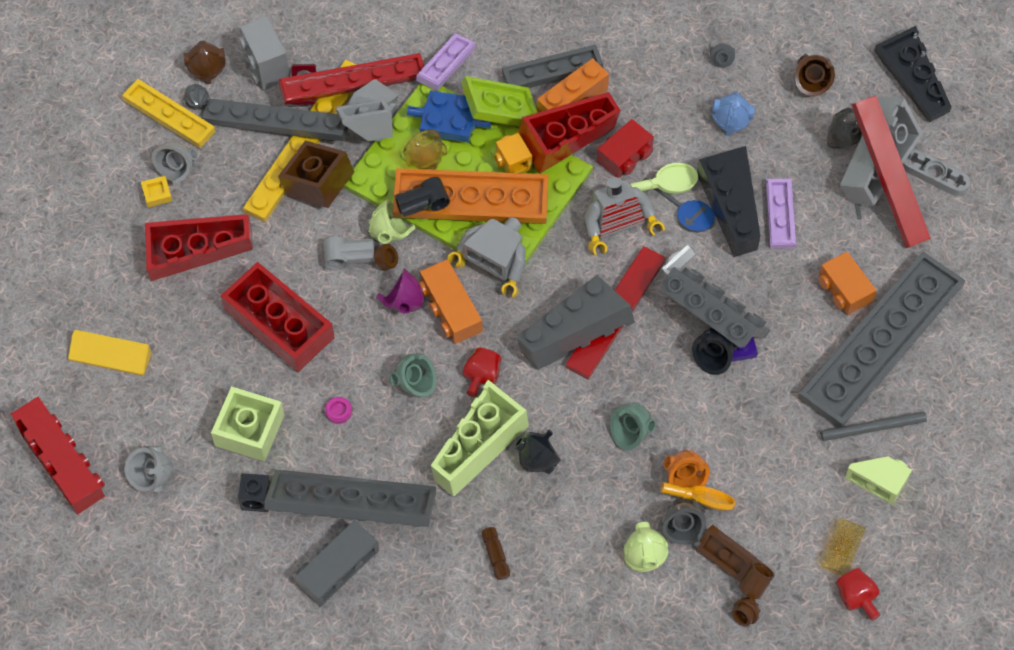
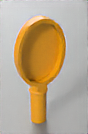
M662 482L660 487L661 493L698 501L702 506L713 510H732L736 504V500L732 496L706 486H692L690 488Z

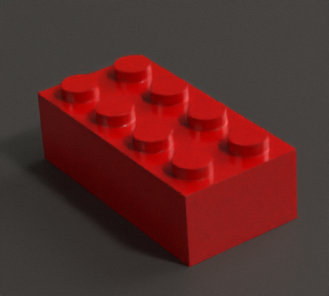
M256 262L220 295L224 311L297 373L335 338L332 323L259 262Z

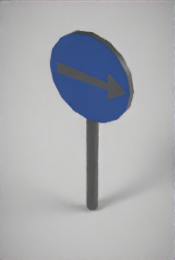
M659 188L654 189L679 207L677 219L683 228L698 233L710 229L713 225L715 215L708 204L696 200L687 201L682 204Z

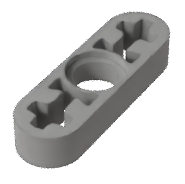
M913 149L903 163L905 172L951 195L962 196L969 188L970 179L967 174L919 150ZM912 158L916 159V162L913 164L908 163ZM923 163H926L924 171L920 170ZM932 168L938 169L942 175L940 177H932L928 170ZM946 174L950 175L947 181L945 182L944 180ZM957 180L962 182L958 187L954 186Z

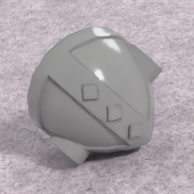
M167 141L155 148L152 153L154 167L162 176H166V179L172 181L173 185L188 177L193 161L198 159L195 148H187L185 145L174 141Z
M150 446L148 448L136 449L130 453L125 461L124 471L126 479L135 489L143 492L163 491V485L168 481L172 472H174V465L163 453L162 446Z

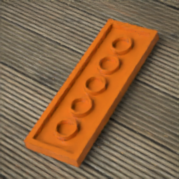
M396 168L392 214L393 217L471 221L495 219L498 222H506L509 217H514L520 223L546 224L549 174ZM428 178H441L450 198V204L439 211L426 209L406 217L400 215L395 195L420 187L421 183Z

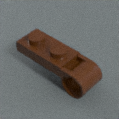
M714 525L710 526L702 537L701 544L695 549L740 582L739 588L745 595L753 599H760L774 578L773 571Z

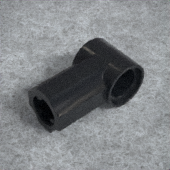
M439 177L428 178L421 183L420 187L395 195L397 207L402 217L426 209L439 211L450 204V198Z

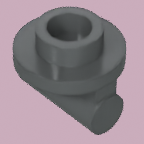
M725 43L710 47L712 63L720 68L730 66L735 59V48Z

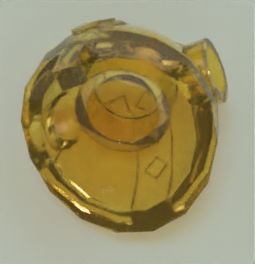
M429 129L414 136L406 144L403 154L408 167L415 166L418 169L436 170L442 156L447 155V148L442 142L439 132Z

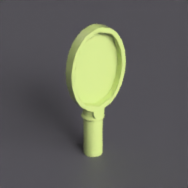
M671 163L658 170L654 179L629 184L631 187H637L641 191L659 188L666 193L679 194L691 190L696 185L698 173L688 164Z

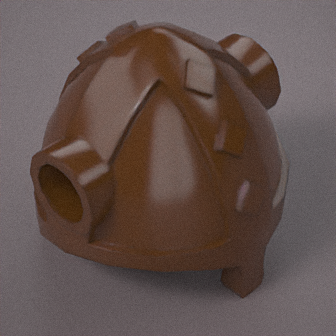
M205 40L199 41L189 52L183 53L188 72L192 76L205 81L206 84H211V80L218 76L225 68L224 48H218Z
M805 53L797 60L795 83L800 92L807 96H818L829 90L835 78L834 66L830 59L820 55L808 56Z

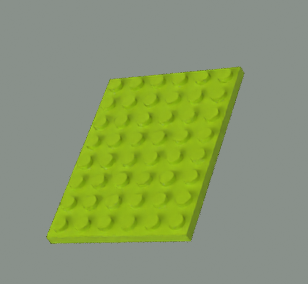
M420 83L392 119L393 137L384 138L373 143L355 166L354 174L343 188L378 207L386 199H389L393 204L396 168L506 173L503 167H498L494 159L496 142L504 136L516 134L519 126L492 122L491 129L476 126L471 133L469 143L420 135L421 118L407 116L408 105L423 108L427 103L430 90L436 91ZM444 86L438 90V92L457 94ZM570 155L541 173L549 174L546 224L521 223L518 233L522 235V245L525 247V265L592 173V165ZM533 162L532 169L524 172L526 174H539ZM401 218L403 222L409 225L413 223L416 229L455 251L458 250L457 245L466 230L488 222Z

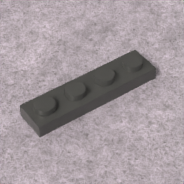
M595 44L502 68V74L507 84L531 88L563 80L592 58L601 67H603V61Z

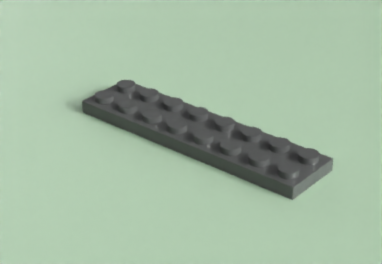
M923 251L803 388L798 398L836 426L843 427L962 288L965 280Z

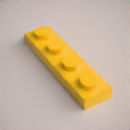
M139 79L122 95L123 101L199 149L216 132L213 125Z

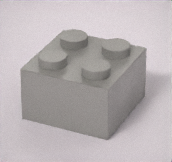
M266 16L240 26L241 37L238 40L243 50L241 55L246 66L250 64L252 68L250 73L254 83H260L264 91L279 85L278 81L280 78L290 77L286 52L268 17Z

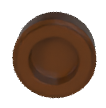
M390 244L376 247L374 259L377 266L384 271L395 268L398 264L396 249Z

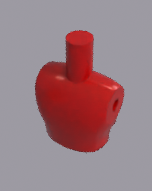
M479 347L465 363L463 376L472 380L466 392L469 396L476 397L481 384H485L487 380L494 385L496 384L502 360L497 352Z
M860 568L849 571L836 581L835 584L839 589L842 602L849 611L862 607L871 621L880 616V613L872 603L880 594L878 586Z

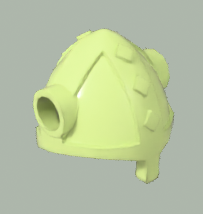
M386 199L373 211L372 217L369 220L368 231L371 238L383 244L406 238L416 227L413 223L407 227L401 218L393 217V204L389 199Z
M640 522L636 524V531L629 536L624 546V560L626 565L634 571L649 572L660 567L668 557V542L659 532L651 529L649 522Z

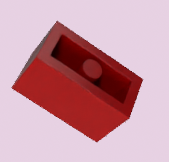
M631 119L597 148L596 161L617 178H620L623 174L628 175L634 170L636 163L640 159L645 160L653 152L654 136Z

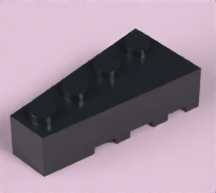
M746 146L699 159L697 169L699 181L733 257L757 251L761 235Z

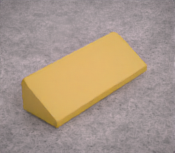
M74 330L68 360L144 376L152 352L147 344Z

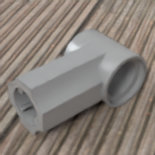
M329 237L323 242L324 264L327 269L334 270V267L343 269L348 264L375 262L373 239L346 241L342 237Z

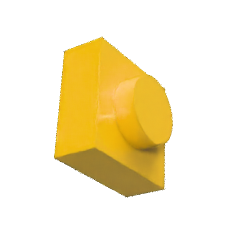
M166 176L141 182L148 208L172 202Z

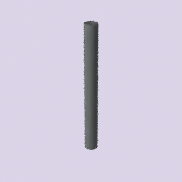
M918 412L822 430L820 434L822 441L923 423L927 422V416L925 412Z

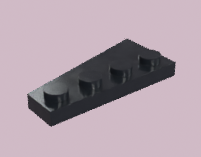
M914 26L875 45L874 52L925 118L931 122L949 113L952 106L941 81H938L935 75L933 63L927 57L926 47L918 36L919 31Z

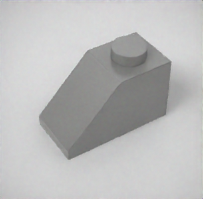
M374 79L354 92L348 105L385 99L393 114L397 108L395 102L399 95Z
M385 99L336 107V112L342 124L367 141H381L384 138L393 137L392 112Z

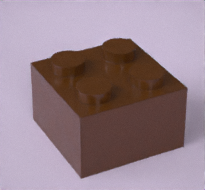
M305 140L278 177L288 197L329 208L354 174V169L346 151Z

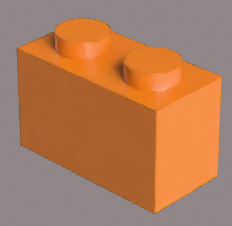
M848 251L821 265L818 275L821 287L824 290L828 289L836 307L839 310L843 309L847 316L874 301L877 290Z

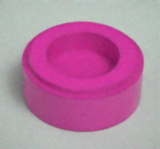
M343 397L330 399L325 406L326 417L334 424L347 422L352 415L350 402Z

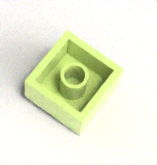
M231 386L211 432L214 445L265 462L285 416L282 402Z

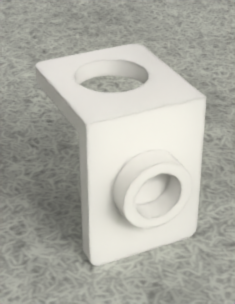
M687 245L680 252L673 253L669 257L668 263L662 269L668 275L673 267L681 268L695 255L694 251Z

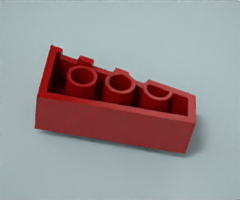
M39 396L10 414L22 438L77 515L105 497L102 488L105 486L104 482L97 473L92 475L88 469L91 465L83 453H77L74 449L76 447L75 442L68 433H63L60 421L54 413L50 414Z

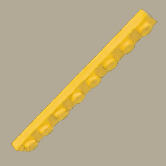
M345 60V61L343 62V64L341 65V67H346V66H351V65H357V64H354V63H352V62H350V61H348V60ZM354 92L319 98L310 111L337 114L336 107L345 106ZM293 135L243 207L244 213L266 222L286 193L278 177L305 140L319 144L322 139Z

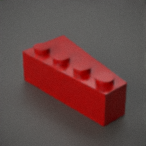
M607 92L522 117L517 133L520 134L532 155V162L539 174L613 130L621 110L611 94Z
M248 214L145 223L146 270L151 281L253 250L252 225Z

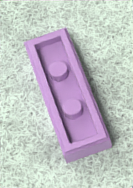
M454 33L417 74L416 81L438 91L473 52L476 43Z
M766 179L770 248H795L796 236L792 179Z

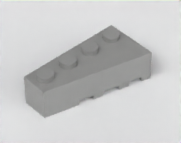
M880 96L878 101L903 164L922 137L923 132L904 98ZM862 135L840 187L849 202L874 206L884 190Z

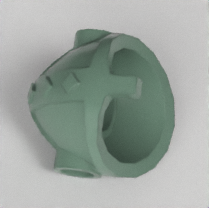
M410 353L398 362L396 369L390 374V382L393 386H399L409 394L417 397H427L434 392L437 377L432 362L427 356L421 353Z
M638 403L620 405L611 414V435L616 445L623 450H632L646 438L648 433H653L656 429L655 419L651 418L650 412L646 407Z

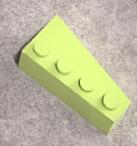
M489 380L483 386L484 390L479 398L476 397L471 404V410L465 419L462 418L457 425V430L453 437L447 440L431 464L434 481L453 497L529 427L526 409Z

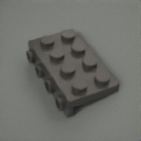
M673 267L661 284L663 292L738 347H745L752 337L765 338L770 332V329L764 326L767 322L755 313H746L744 311L745 305L734 298L730 299L723 296L725 293L723 289L714 283L711 285L708 282H704L705 276L693 268L685 267L681 269Z

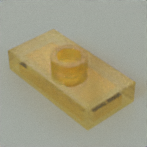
M840 517L820 568L840 576L848 573L866 527Z

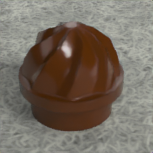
M745 597L734 603L732 616L738 624L749 626L756 623L761 610L756 600Z

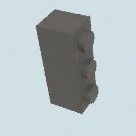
M355 520L349 526L344 525L330 544H324L310 563H304L297 570L295 576L297 586L319 607L323 606L379 551L378 541Z

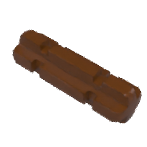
M489 527L482 530V538L486 544L492 567H494L496 579L503 580L510 577V569L506 563V557L500 540H498L496 528Z

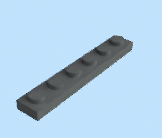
M209 98L202 115V119L211 125L344 141L348 131V127L342 124L338 114Z

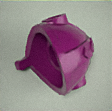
M403 268L397 282L386 297L381 293L376 295V298L385 307L403 314L419 310L424 303L423 289L419 281L405 268Z

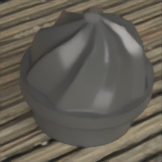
M192 84L186 88L184 101L187 106L195 110L202 109L204 105H207L209 94L206 88L199 84Z

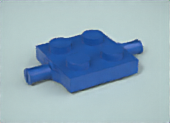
M430 90L427 103L423 108L410 105L407 108V116L421 118L420 135L469 143L471 133L476 126L491 129L492 125L490 121L473 119L464 95Z

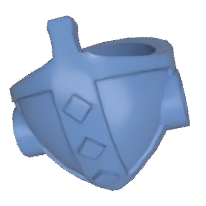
M733 92L720 99H714L711 111L712 118L721 129L726 131L725 136H731V133L738 132L749 125L754 115L755 106L750 105L738 92Z

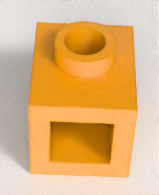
M519 133L512 136H504L496 142L494 159L499 168L503 167L506 173H524L532 169V155Z

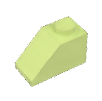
M887 456L852 463L847 470L845 478L893 505L908 481L912 469L908 468L903 461Z

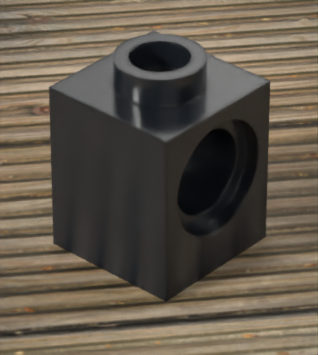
M241 473L238 501L242 511L269 512V510H265V498L271 484L269 475Z

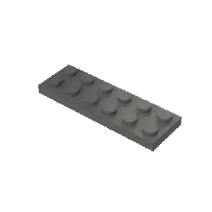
M275 469L265 498V510L329 516L331 518H348L358 521H376L386 524H404L413 527H429L436 497V486Z

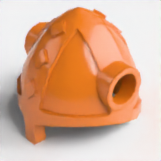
M683 450L677 452L674 456L668 455L663 463L664 469L667 470L668 483L681 487L705 486L710 475V468L707 462L693 450Z

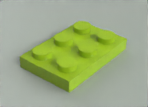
M465 76L461 81L473 119L520 126L522 117L538 113L529 87Z

